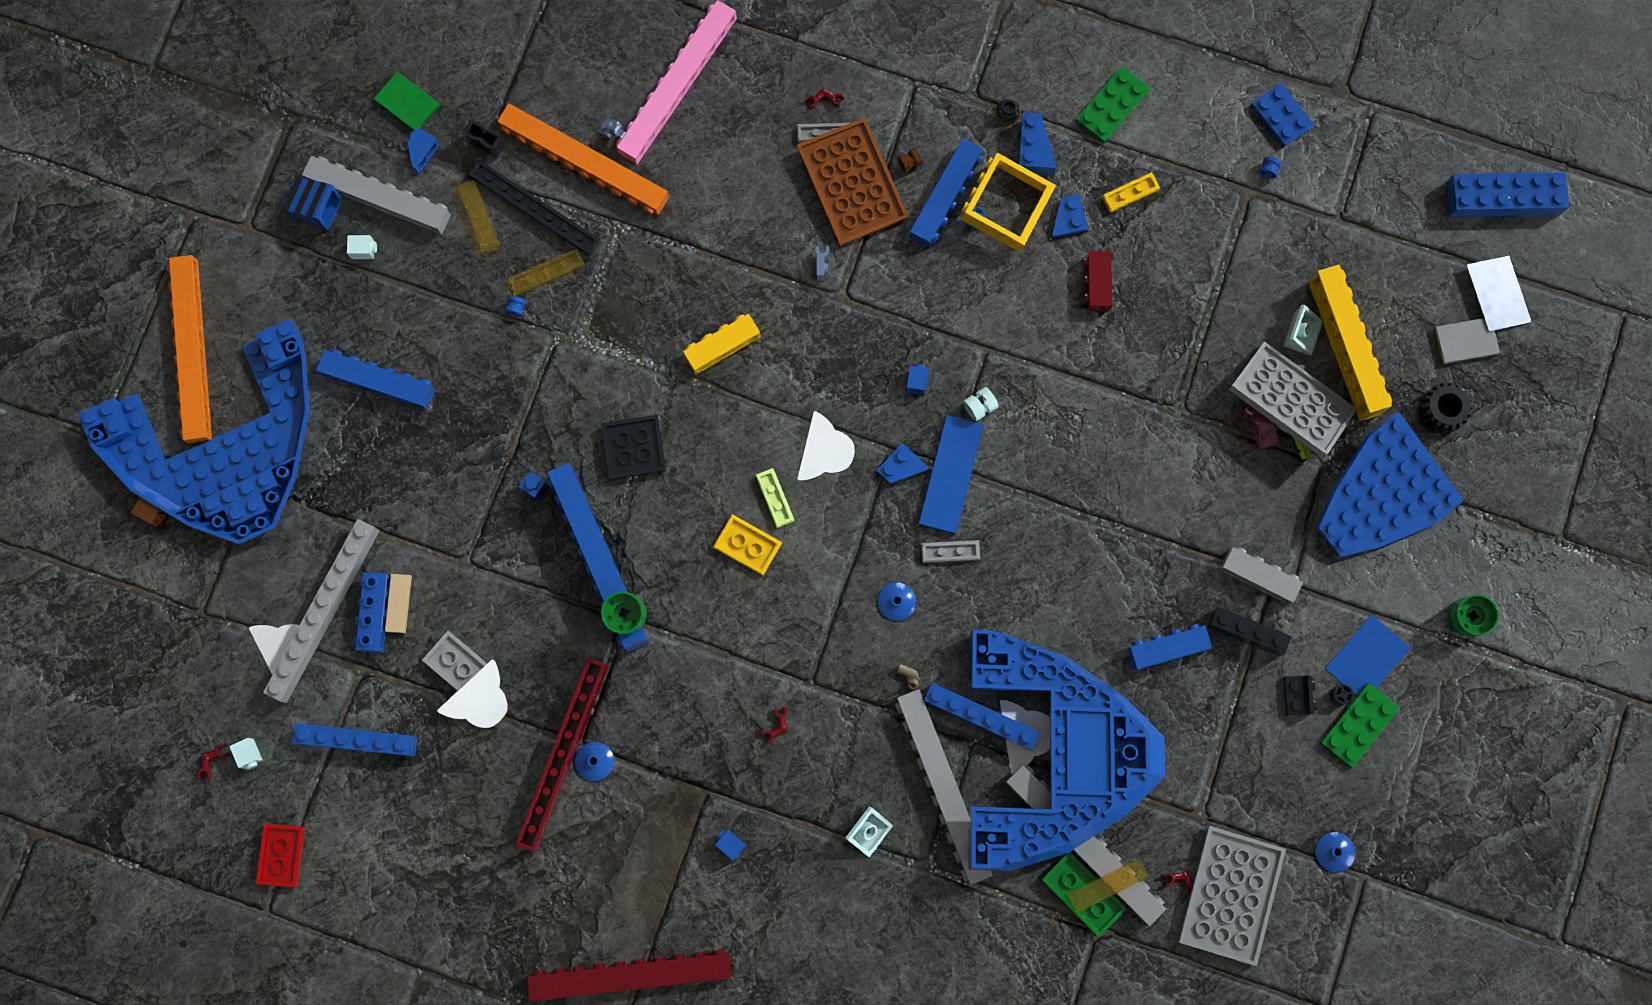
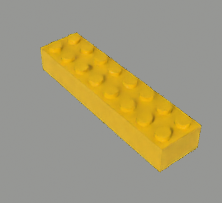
M1340 265L1317 271L1308 283L1353 406L1357 408V417L1359 421L1384 413L1392 406V399L1390 394L1386 392L1385 379L1379 373L1378 361L1373 357L1371 351L1372 344L1366 338L1365 325L1359 319V309L1353 303L1352 290L1346 284V274L1344 270H1341Z

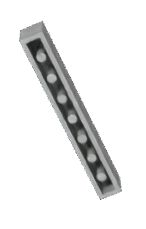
M318 156V158L310 157L302 174L303 178L334 185L340 195L440 235L443 234L451 216L445 205L430 203L429 199L423 196L415 197L413 193L404 189L403 191L397 190L394 185L390 183L382 184L372 176H369V178L364 177L359 171L353 169L349 171L339 163L331 164L321 156Z

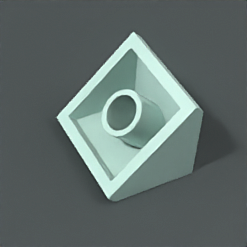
M1301 305L1294 313L1283 346L1306 355H1312L1323 321L1307 306Z
M869 806L845 839L870 857L893 825Z

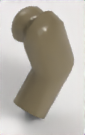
M900 664L897 673L906 676L909 688L916 690L921 683L918 672L915 669Z

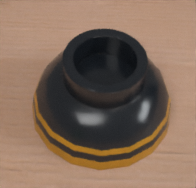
M1012 99L1001 100L995 108L996 119L1005 125L1016 123L1021 116L1020 105Z

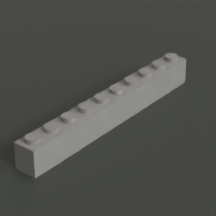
M359 519L356 520L263 692L264 694L280 702H288L380 531L377 528Z
M918 689L898 697L895 707L898 714H902L905 721L902 724L905 732H910L912 738L909 740L913 751L917 750L919 758L916 759L920 770L924 769L926 773L924 781L927 788L931 787L934 795L931 798L934 806H939L941 814H938L942 826L946 825L948 832L945 834L949 844L953 843L956 851L953 852L956 862H961L963 870L960 872L964 882L968 881L971 885L993 876L991 871L968 870V830L971 828V819L920 690Z
M1023 765L1020 766L1005 782L1030 809H1050V792L1048 791L1050 787L1043 780L1039 782L1034 777L1036 773L1029 766L1026 768ZM1092 837L1072 850L1146 926H1151L1166 910L1163 906L1165 902L1158 895L1153 896L1148 891L1150 887L1143 880L1139 882L1134 877L1136 873L1129 866L1124 867L1120 863L1121 858L1114 851L1110 853L1105 848L1107 844L1100 837L1097 839Z

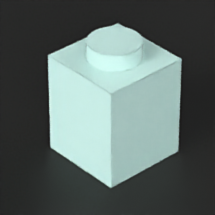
M348 235L347 254L351 259H374V253L377 252V243L370 235Z
M246 738L230 746L238 768L250 770L258 766L257 763L262 761L256 743L252 738Z

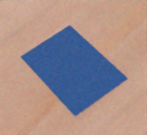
M1371 615L1325 669L1343 685L1352 688L1353 693L1357 696L1367 683L1377 688L1410 650V647L1375 616Z

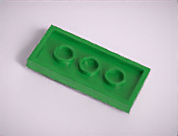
M1121 66L1076 118L1075 122L1104 144L1151 88Z
M1367 683L1320 744L1347 766L1353 768L1400 707L1372 684Z
M1071 852L1065 854L1041 879L1099 938L1127 909Z

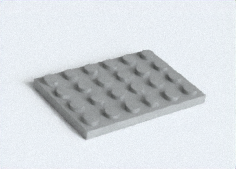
M1266 342L1260 346L1229 389L1323 459L1327 456L1357 410L1353 405Z
M1208 826L1178 942L1257 966L1286 849Z

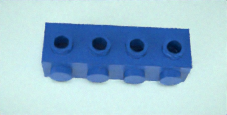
M363 572V577L360 578L359 587L362 591L361 597H358L357 602L360 611L359 616L356 617L358 631L357 635L354 636V647L360 652L384 653L385 626L391 576L388 574Z
M1199 624L1187 627L1188 630L1184 632L1177 629L1169 632L1170 636L1162 638L1160 634L1150 637L1151 641L1145 643L1143 640L1132 642L1128 652L1134 671L1211 649L1212 645L1206 626L1199 627Z

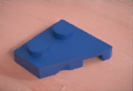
M1080 194L1061 198L1052 238L1086 232L1088 226Z
M902 443L876 472L889 484H893L921 472H927L929 467Z

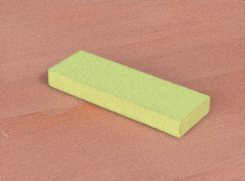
M772 468L757 474V481L776 528L794 522L774 469Z

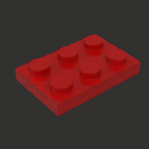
M264 824L256 884L298 887L305 827Z

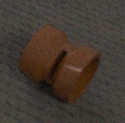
M915 147L906 154L898 155L899 163L904 172L911 170L913 166L922 165L921 156Z

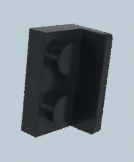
M1312 675L1284 676L1286 716L1314 714V710L1317 709L1316 699H1313L1315 681L1312 679Z

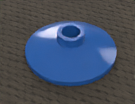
M891 583L885 586L879 593L878 608L887 619L902 621L914 612L916 597L909 586L903 583ZM894 598H900L901 603L895 604Z
M590 742L583 745L575 757L577 772L581 777L589 781H600L606 778L614 766L612 751L608 746L600 742ZM593 757L597 759V763L595 765H592L590 763V760Z
M1330 832L1318 840L1315 847V856L1318 863L1324 869L1330 872H1342L1352 865L1355 858V848L1352 841L1344 834ZM1336 848L1340 850L1339 856L1334 854Z

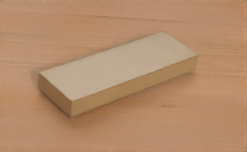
M391 574L385 632L406 633L411 575Z

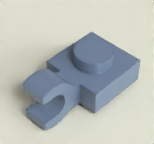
M610 118L602 123L598 131L601 137L610 140L614 136L622 138L626 134L625 131L621 130L622 125Z
M816 246L817 281H824V275H828V263H824V260L829 256V247L826 246L825 253H820L819 246Z

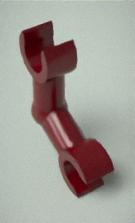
M822 88L814 96H807L805 103L813 100L814 103L810 106V109H814L817 102L826 97L833 102L834 106L840 107V103L836 102L835 99L840 98L844 100V96L840 93L834 94L826 88Z
M785 706L783 714H778L775 707L774 712L778 716L779 727L762 733L761 736L771 735V739L766 744L772 743L775 737L787 731L785 717L787 708Z
M220 744L215 750L202 754L201 770L197 774L198 779H202L204 771L208 774V780L212 778V772L209 770L210 760L216 757L228 756L230 753L221 754L220 752L222 747L227 746L226 744Z
M1188 872L1164 873L1161 875L1170 877V882L1163 884L1165 886H1171L1174 882L1183 880L1188 887V894H1191L1193 880Z

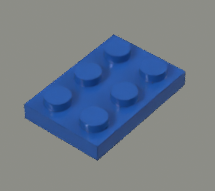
M1282 83L1267 91L1250 105L1283 147L1292 143L1315 125Z

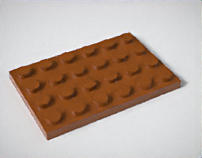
M865 117L797 144V149L839 246L909 218Z

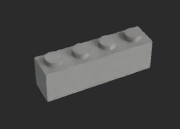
M1241 547L1229 549L1219 569L1220 571L1288 605L1294 603L1303 584L1298 576L1282 572V569L1277 565L1264 563V559L1259 556L1253 555L1252 557L1246 554L1247 551Z

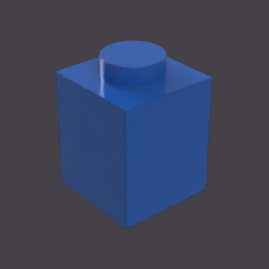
M921 364L910 366L906 392L925 395L929 368H925Z
M531 471L519 485V488L536 501H539L549 487L544 480Z
M722 830L715 839L718 841L715 845L733 861L747 846L730 830L726 832Z

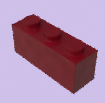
M1089 251L1087 256L1083 258V268L1086 269L1083 284L1084 287H1087V293L1084 294V305H1087V311H1110L1113 306L1111 251Z

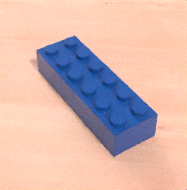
M1566 172L1453 174L1447 181L1449 217L1561 215L1569 208Z

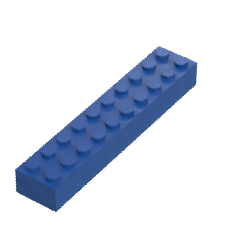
M570 463L548 471L549 478H547V481L553 492L557 493L554 496L561 510L564 509L565 511L562 513L566 524L572 527V530L569 532L573 541L580 546L577 548L581 559L588 564L585 566L589 577L595 580V583L592 584L599 597L602 596L603 600L600 603L603 606V603L609 596L617 592H627L575 471ZM623 609L621 616L627 619L630 611ZM643 626L635 633L626 635L618 633V636H616L619 646L628 652L650 643Z

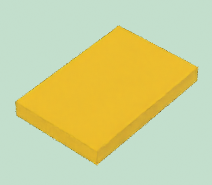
M732 514L713 548L764 576L782 542Z

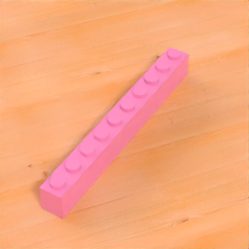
M719 0L709 7L705 19L700 20L696 32L689 36L688 44L685 48L680 49L677 60L669 65L666 76L659 80L655 92L649 94L646 105L639 109L635 121L630 122L624 137L619 138L617 141L618 154L636 165L639 163L736 21L737 16L734 9Z

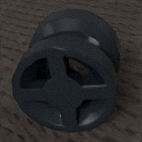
M1347 685L1336 686L1330 693L1332 702L1337 705L1348 704L1354 697L1352 688Z

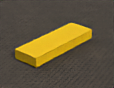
M1151 172L1102 195L1101 198L1109 213H1112L1159 191L1160 187Z

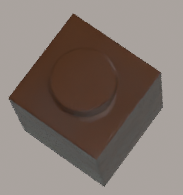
M142 497L139 498L131 511L133 515L156 527L162 523L166 513Z

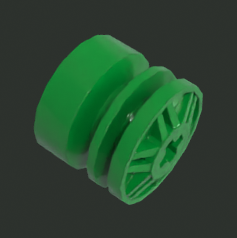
M617 592L605 600L601 615L607 628L613 632L626 635L641 629L645 623L647 612L643 601L636 595L627 592ZM623 609L630 611L627 619L621 616Z
M1470 595L1458 599L1451 605L1449 610V622L1452 629L1465 637H1475L1490 633L1496 627L1499 620V611L1496 604L1484 595ZM1471 613V616H1474V619L1471 620V618L1468 617V614Z

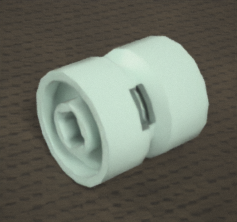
M987 387L976 392V396L971 395L963 401L966 411L976 422L985 416V412L991 413L999 407L997 400Z

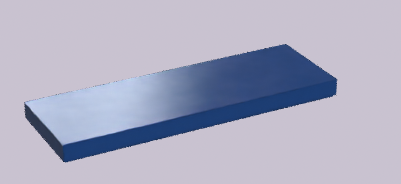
M947 415L919 525L956 534L984 424Z

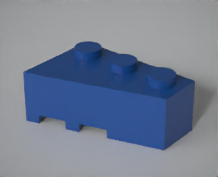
M1023 112L1020 124L1018 164L1037 175L1054 176L1056 165L1042 114Z

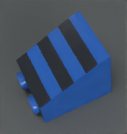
M297 176L295 182L290 186L288 197L283 201L282 210L291 218L328 231L343 197L334 185Z

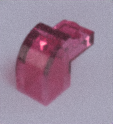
M1252 406L1244 409L1247 425L1255 432L1257 444L1261 450L1279 443L1276 433L1278 426Z

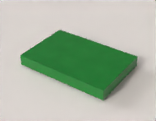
M399 72L390 79L374 98L375 102L413 131L417 127L421 129L441 107L436 100Z

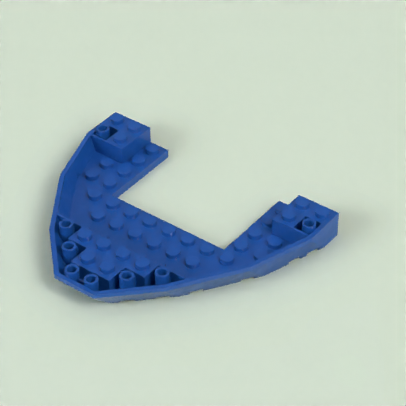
M291 319L256 333L257 340L242 346L271 413L166 460L140 396L136 393L120 401L111 398L78 413L91 448L130 491L189 527L239 545L275 529L297 478L310 413L304 341L297 325Z
M975 629L971 631L969 650L971 689L1050 692V809L971 807V828L968 830V870L1008 872L1067 854L1126 816L1165 777V738L1123 695L1067 656L997 631Z

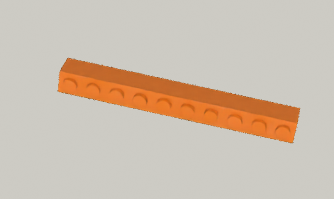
M509 103L497 121L500 131L504 134L515 136L516 140L522 144L528 143L536 152L546 153L551 160L562 162L567 169L578 171L585 179L591 178L601 188H609L614 195L627 198L630 204L643 207V210L650 215L654 213L658 216L669 199L667 190Z
M192 255L169 258L170 264L167 266V270L171 276L169 291L172 294L170 307L174 318L171 320L172 327L175 330L173 344L176 348V355H174V361L178 368V373H176V382L179 384L177 399L181 407L178 411L179 419L182 421L180 436L188 444H195L211 440L212 433L198 260Z

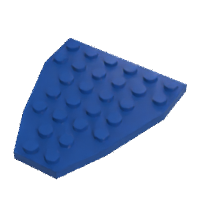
M1395 411L1365 437L1334 486L1316 528L1337 556L1343 557L1382 547L1431 527L1464 500L1402 415Z

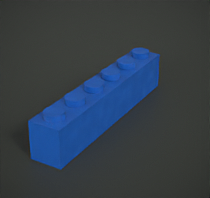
M964 138L962 139L912 227L909 238L928 248L931 243H936L940 235L938 233L940 227H945L949 219L947 218L949 211H954L957 202H955L957 197H962L966 189L964 186L966 181H971L975 173L973 171L975 165L979 166L984 157L981 155L983 148Z
M334 349L331 352L324 350L316 370L320 375L425 410L428 409L435 391L433 386L430 385V381L421 378L418 381L413 379V376L410 374L402 373L400 375L395 373L394 369L389 367L382 369L377 367L376 363L371 361L364 363L358 357L352 355L345 357L342 356L343 353Z
M931 683L924 702L1030 751L1033 750L1040 734L1035 729L934 683Z
M295 723L292 743L415 757L418 737Z

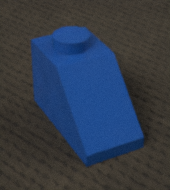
M417 127L409 135L407 143L412 167L417 174H420L440 144L435 137Z

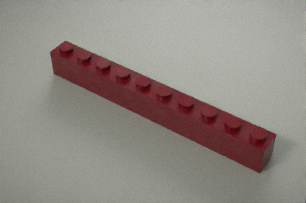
M589 657L586 661L515 845L533 852H537L609 668L607 664Z
M725 949L713 950L711 955H705V952H695L693 957L677 954L673 955V959L665 960V956L653 957L651 962H645V958L633 960V964L617 961L613 962V966L605 967V963L593 964V968L585 969V965L574 966L572 971H565V968L553 969V973L546 974L545 970L533 971V975L528 976L530 1001L729 979L732 977L730 954L725 953Z

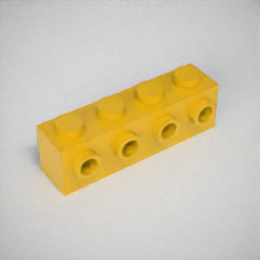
M749 314L738 316L734 319L735 322L730 325H722L716 333H709L702 338V341L697 344L691 343L685 348L686 350L683 351L684 356L695 375L761 338L760 331Z

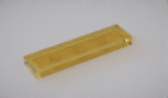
M471 180L458 185L459 193L483 254L501 248L476 181Z
M574 249L509 277V281L516 296L579 270L585 267V264L578 249Z
M1137 858L1069 893L1068 896L1077 913L1148 878L1149 875L1140 858Z

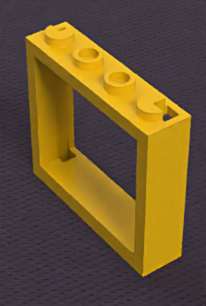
M997 153L994 159L990 157L985 167L988 169L986 174L982 172L977 181L980 183L979 187L973 188L969 196L972 200L970 203L966 202L961 211L964 214L961 220L1020 252L1056 185ZM996 166L1043 192L1020 236L972 211Z

